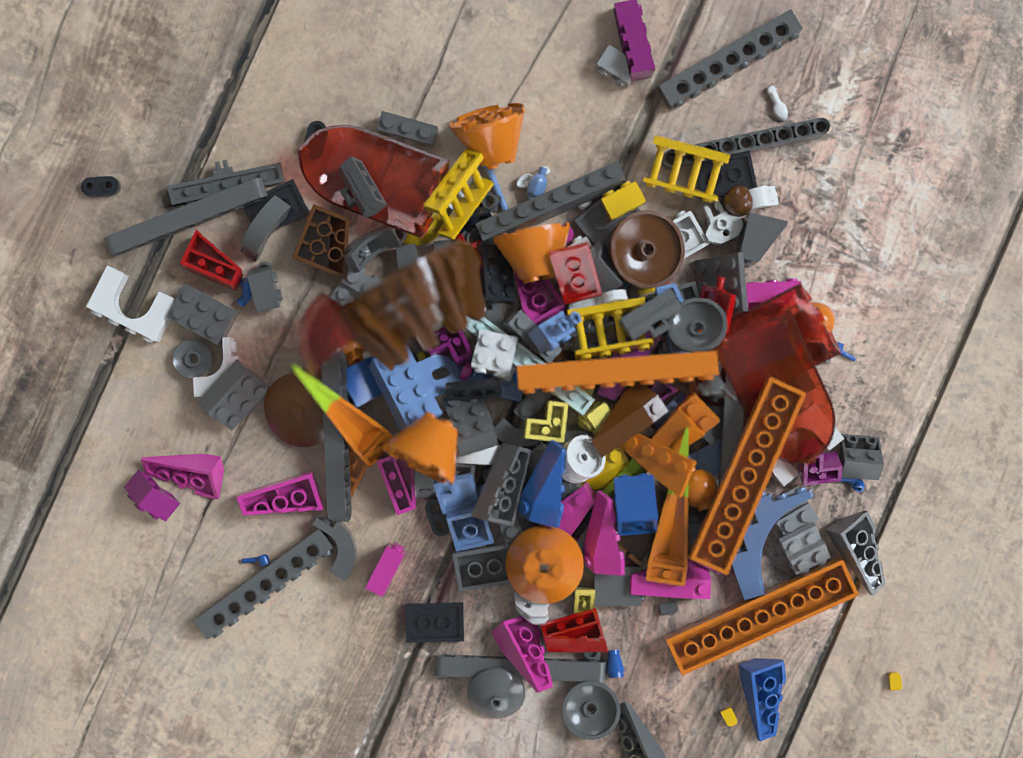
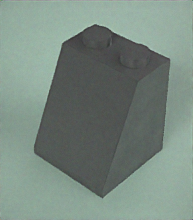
M751 212L743 218L744 225L740 231L736 253H743L744 268H749V266H753L761 260L787 226L788 221Z
M600 239L590 248L603 294L621 286L623 280L611 264L608 244L603 239Z

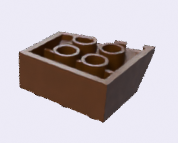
M313 204L292 259L346 280L347 261L345 256L348 254L350 219Z

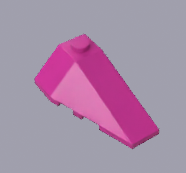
M513 270L523 312L537 326L561 311H564L567 315L566 304H564V301L548 279L542 280L539 277L538 281L523 284V280H520Z
M202 453L142 457L141 459L144 472L165 482L171 480L179 484V488L184 489L188 487L195 490L196 495L212 499H219L224 475V467L220 456Z
M598 491L583 547L584 566L593 573L622 576L625 575L623 551L618 549L617 541L620 540V537L613 525L616 522L611 498L602 491Z
M688 558L685 587L646 581V569L631 574L630 594L710 599L711 577L707 569Z
M522 616L502 622L491 632L500 650L536 693L553 687L549 667L544 660L543 654L545 650L544 646H541L539 637L541 633L537 624H531Z

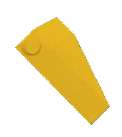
M619 446L605 455V464L602 471L598 475L586 480L593 490L606 488L629 463L623 449Z

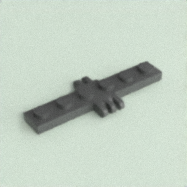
M223 160L224 168L222 169L220 162H215L216 170H213L214 176L168 185L167 188L171 204L173 205L206 198L256 178H262L264 186L284 182L285 179L281 162L234 172L233 167L228 166L227 160Z

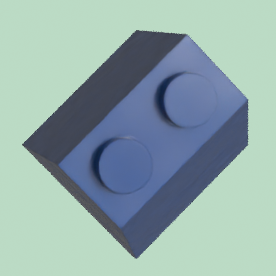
M373 356L346 369L347 400L358 409L383 395L369 369V365L375 359Z
M639 474L632 477L620 475L614 478L617 534L624 536L656 533L658 514L653 475Z

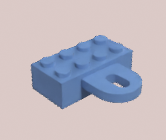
M409 349V362L402 366L395 365L393 371L387 369L376 358L372 360L369 369L400 430H403L421 415H424L425 411L436 416L435 419L441 416L442 412L435 398L446 393L445 385L447 382L459 380V369L451 358L444 355H434L416 363ZM446 368L449 371V376L440 380H435L432 377V372L438 369Z

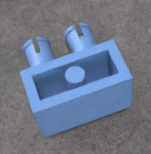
M561 311L537 326L528 335L541 353L547 349L551 352L560 346L559 341L563 344L571 338L570 334L576 330L574 326L581 322V316L577 312H572L569 316H566L564 311Z

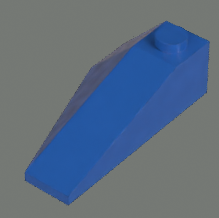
M550 440L522 492L517 511L529 521L557 528L560 525L564 511V504L561 503V493L564 492L562 474L565 473L566 449L554 440Z
M754 658L739 664V671L756 737L760 742L776 736L780 716L778 708L779 702L783 699L781 691L782 685L786 682L784 660Z

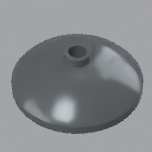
M693 298L680 303L682 310L668 319L671 327L668 333L672 342L678 348L690 353L706 352L715 348L723 340L727 331V318L723 309L717 303L705 298ZM696 330H702L700 333H696Z
M500 667L487 668L478 672L471 679L467 690L468 701L476 712L485 717L505 718L516 713L523 705L525 686L520 677L508 669Z
M596 681L581 682L572 687L564 698L562 705L563 719L568 729L580 738L587 740L603 738L614 730L619 721V700L614 691L604 683ZM590 704L594 706V709L591 711L587 709V706Z

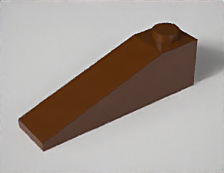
M636 381L634 385H631L622 392L619 401L611 409V413L605 422L601 424L590 442L599 456L603 458L667 413L668 410L656 393L644 384L640 385V381Z

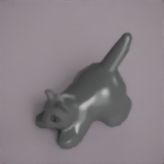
M720 361L718 362L719 375H713L714 379L704 380V382L699 383L698 390L703 396H708L713 402H717L725 396L729 400L735 401L736 397L726 388L721 378V372L726 368V365L721 364Z

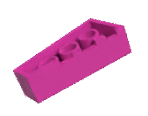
M313 470L242 492L237 496L243 516L323 510L325 507Z

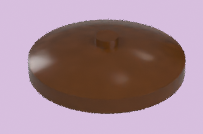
M652 210L638 211L623 218L614 228L609 242V256L614 270L626 283L644 289L659 287L671 281L682 266L685 255L683 236L677 225L666 215Z
M295 371L281 376L270 386L264 401V413L269 427L282 441L293 446L311 447L324 441L323 409ZM304 371L305 373H307L308 375H310L322 384L321 376L312 372Z

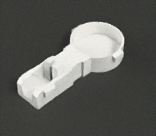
M625 290L608 291L594 298L570 303L569 310L628 300Z

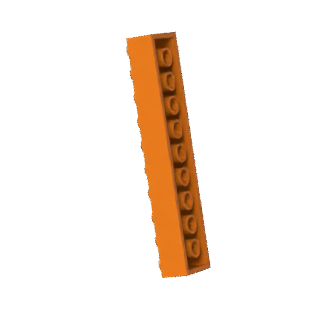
M717 351L516 366L518 390H522V393H535V388H542V392L555 391V387H561L562 390H575V385H581V389L595 388L594 384H601V387H614L616 382H620V386L634 385V381H640V385L654 384L656 379H659L660 383L674 382V378H679V382L694 381L696 376H698L699 380L714 379L713 375H719Z
M766 378L688 558L725 575L728 574L807 393L774 378Z
M835 558L809 570L806 574H800L765 590L761 596L743 600L664 636V639L679 672L683 676L857 597L859 593L843 559Z

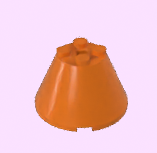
M507 103L508 107L499 108L497 104L480 108L457 117V122L453 123L451 121L449 127L466 149L482 153L483 160L479 165L486 166L487 169H495L500 163L505 162V164L516 161L515 157L525 114L524 104Z
M567 222L563 226H561V223L521 229L515 233H504L494 236L493 241L520 280H523V284L538 281L539 277L542 280L552 279L556 277L549 251L566 246L570 223Z
M425 411L424 415H421L383 444L382 449L396 460L399 458L407 462L406 466L438 482L446 484L447 481H450L449 485H453L455 481L458 430L452 427L453 424L445 419L439 421L435 419L436 416Z
M544 525L529 528L518 535L510 545L506 556L508 580L519 595L531 602L551 604L561 601L576 589L582 578L584 562L581 549L575 539L560 528ZM541 563H543V565L548 564V565H549V566H548V569H547V570H542V569H540V568H541L540 564H541Z

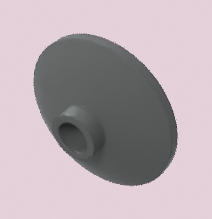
M187 340L176 348L173 355V363L175 369L182 376L187 378L201 377L209 370L212 363V355L204 343L197 340ZM192 356L197 357V361L195 363H192L191 361Z

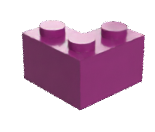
M443 327L434 332L439 344L429 350L431 356H445L452 353L455 362L460 368L465 366L467 362H472L474 351L464 331H458L453 334L446 327Z
M818 439L798 443L797 471L803 486L842 480V464L836 452L823 453Z
M139 469L124 486L128 492V498L135 502L134 506L142 512L146 510L156 520L160 518L166 522L180 505V502L172 493L161 488L151 476Z

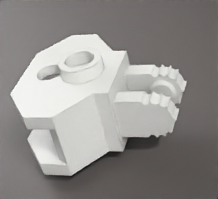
M717 200L714 201V207L719 214L718 216L713 217L711 209L707 204L703 206L708 219V227L704 235L710 244L719 246L736 238L744 224L740 217L728 215L727 211L724 212L721 203Z
M517 592L514 593L517 613L529 623L544 625L549 620L547 608L549 604L534 603L523 598Z

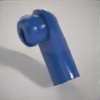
M243 278L240 281L243 294L236 302L242 307L253 297L248 278Z
M842 478L841 481H838L849 482L858 493L863 492L865 489V483L862 479Z

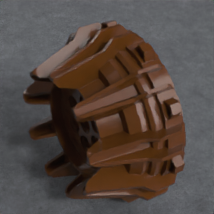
M460 239L388 277L338 309V315H336V323L345 339L357 342L387 369L393 371L395 365L402 366L409 362L408 339L412 338L423 351L431 350L438 346L439 343L432 325L440 321L449 332L454 334L469 327V318L477 321L486 317L478 273L481 260L469 240L466 242H462Z

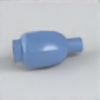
M540 166L538 173L531 177L526 190L528 194L527 199L544 194L547 186V179L545 177L547 168Z

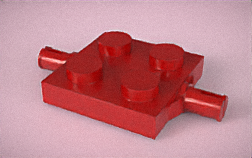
M717 276L715 287L702 286L700 298L709 299L723 309L727 318L726 333H729L736 295L726 292L723 289L726 278Z

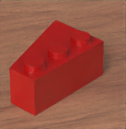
M197 229L195 230L180 261L182 268L236 291L244 275L242 269L216 248Z
M596 608L547 621L544 625H541L548 652H608Z

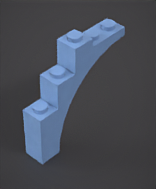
M801 487L795 489V493L787 495L786 492L775 496L776 499H773L771 492L767 494L765 491L763 492L755 510L757 521L751 519L743 538L746 548L744 546L739 547L732 563L744 600L764 594L761 558L768 533L784 513L797 504L813 497L811 488Z

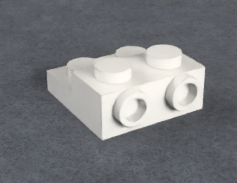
M683 210L675 215L676 219L673 222L679 228L684 240V258L710 244L691 211L686 213Z
M480 329L471 367L477 373L486 374V371L493 372L494 376L505 378L506 375L510 376L518 337Z

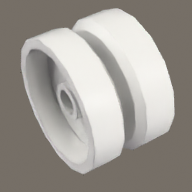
M580 435L561 445L566 449L565 473L562 474L564 480L570 483H581L598 475L604 468L605 456L603 458L599 456L590 442L592 437Z

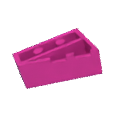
M797 278L786 279L785 282L769 280L763 283H746L748 311L804 306L802 282L798 281Z
M392 456L376 461L397 516L416 509L415 470L406 466L407 462L399 458L396 460Z
M587 481L561 501L564 504V511L560 525L557 528L564 530L570 535L574 533L596 499L597 494Z

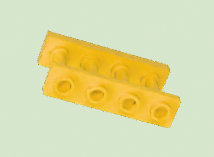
M655 135L652 144H656L657 152L650 177L644 176L642 180L646 182V186L657 188V185L665 187V191L675 193L677 190L683 192V196L689 198L699 196L702 197V201L713 203V200L717 201L718 195L713 194L721 165L723 166L724 163H728L730 154ZM667 148L675 149L674 153H676L669 181L666 182L657 179L664 152L667 151ZM686 153L694 154L693 158L695 160L687 187L677 185L676 181L683 156H686ZM705 158L712 159L714 164L706 192L696 190L694 188L702 160L704 161Z
M465 149L424 204L426 211L438 214L443 222V225L438 230L439 236L454 240L494 185L491 180L481 178L477 169L483 160L482 153ZM472 175L474 183L469 188L467 180ZM462 189L464 196L459 202L456 195ZM451 203L454 210L448 216L446 209Z
M645 297L567 310V316L572 312H577L581 316V322L576 324L580 350L575 351V360L587 361L595 356L606 358L613 353L624 355L636 349L638 351L649 350L653 346V338L646 339L644 333L638 337L637 341L626 342L625 332L618 323L624 313L633 312L646 303ZM612 316L614 318L619 344L607 346L602 321L604 317ZM592 319L595 321L599 347L588 349L583 322Z

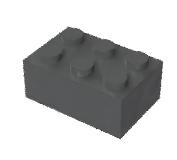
M184 284L166 318L222 346V337H227L240 312L194 287Z
M236 359L198 403L209 416L232 431L267 393L270 386L258 374Z
M448 398L443 399L448 421L453 424L452 427L458 430L457 448L460 456L498 446L495 429L484 399L448 401Z
M502 543L458 552L454 551L453 559L459 592L510 584L506 573V556L511 544Z

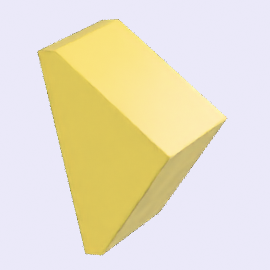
M576 587L574 590L573 614L594 609V587Z

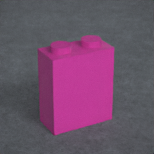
M397 542L387 545L365 587L366 589L381 597L384 596L407 552L403 550L404 546Z

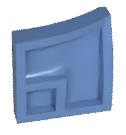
M472 473L455 476L453 485H449L450 481L444 484L433 480V486L443 514L465 509L476 504L480 493L477 490Z

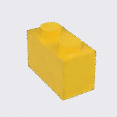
M627 181L620 185V189L616 192L610 190L602 195L604 198L601 199L600 203L611 222L646 203L636 181L633 183Z

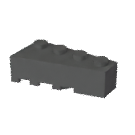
M502 443L471 514L472 517L514 526L532 450Z

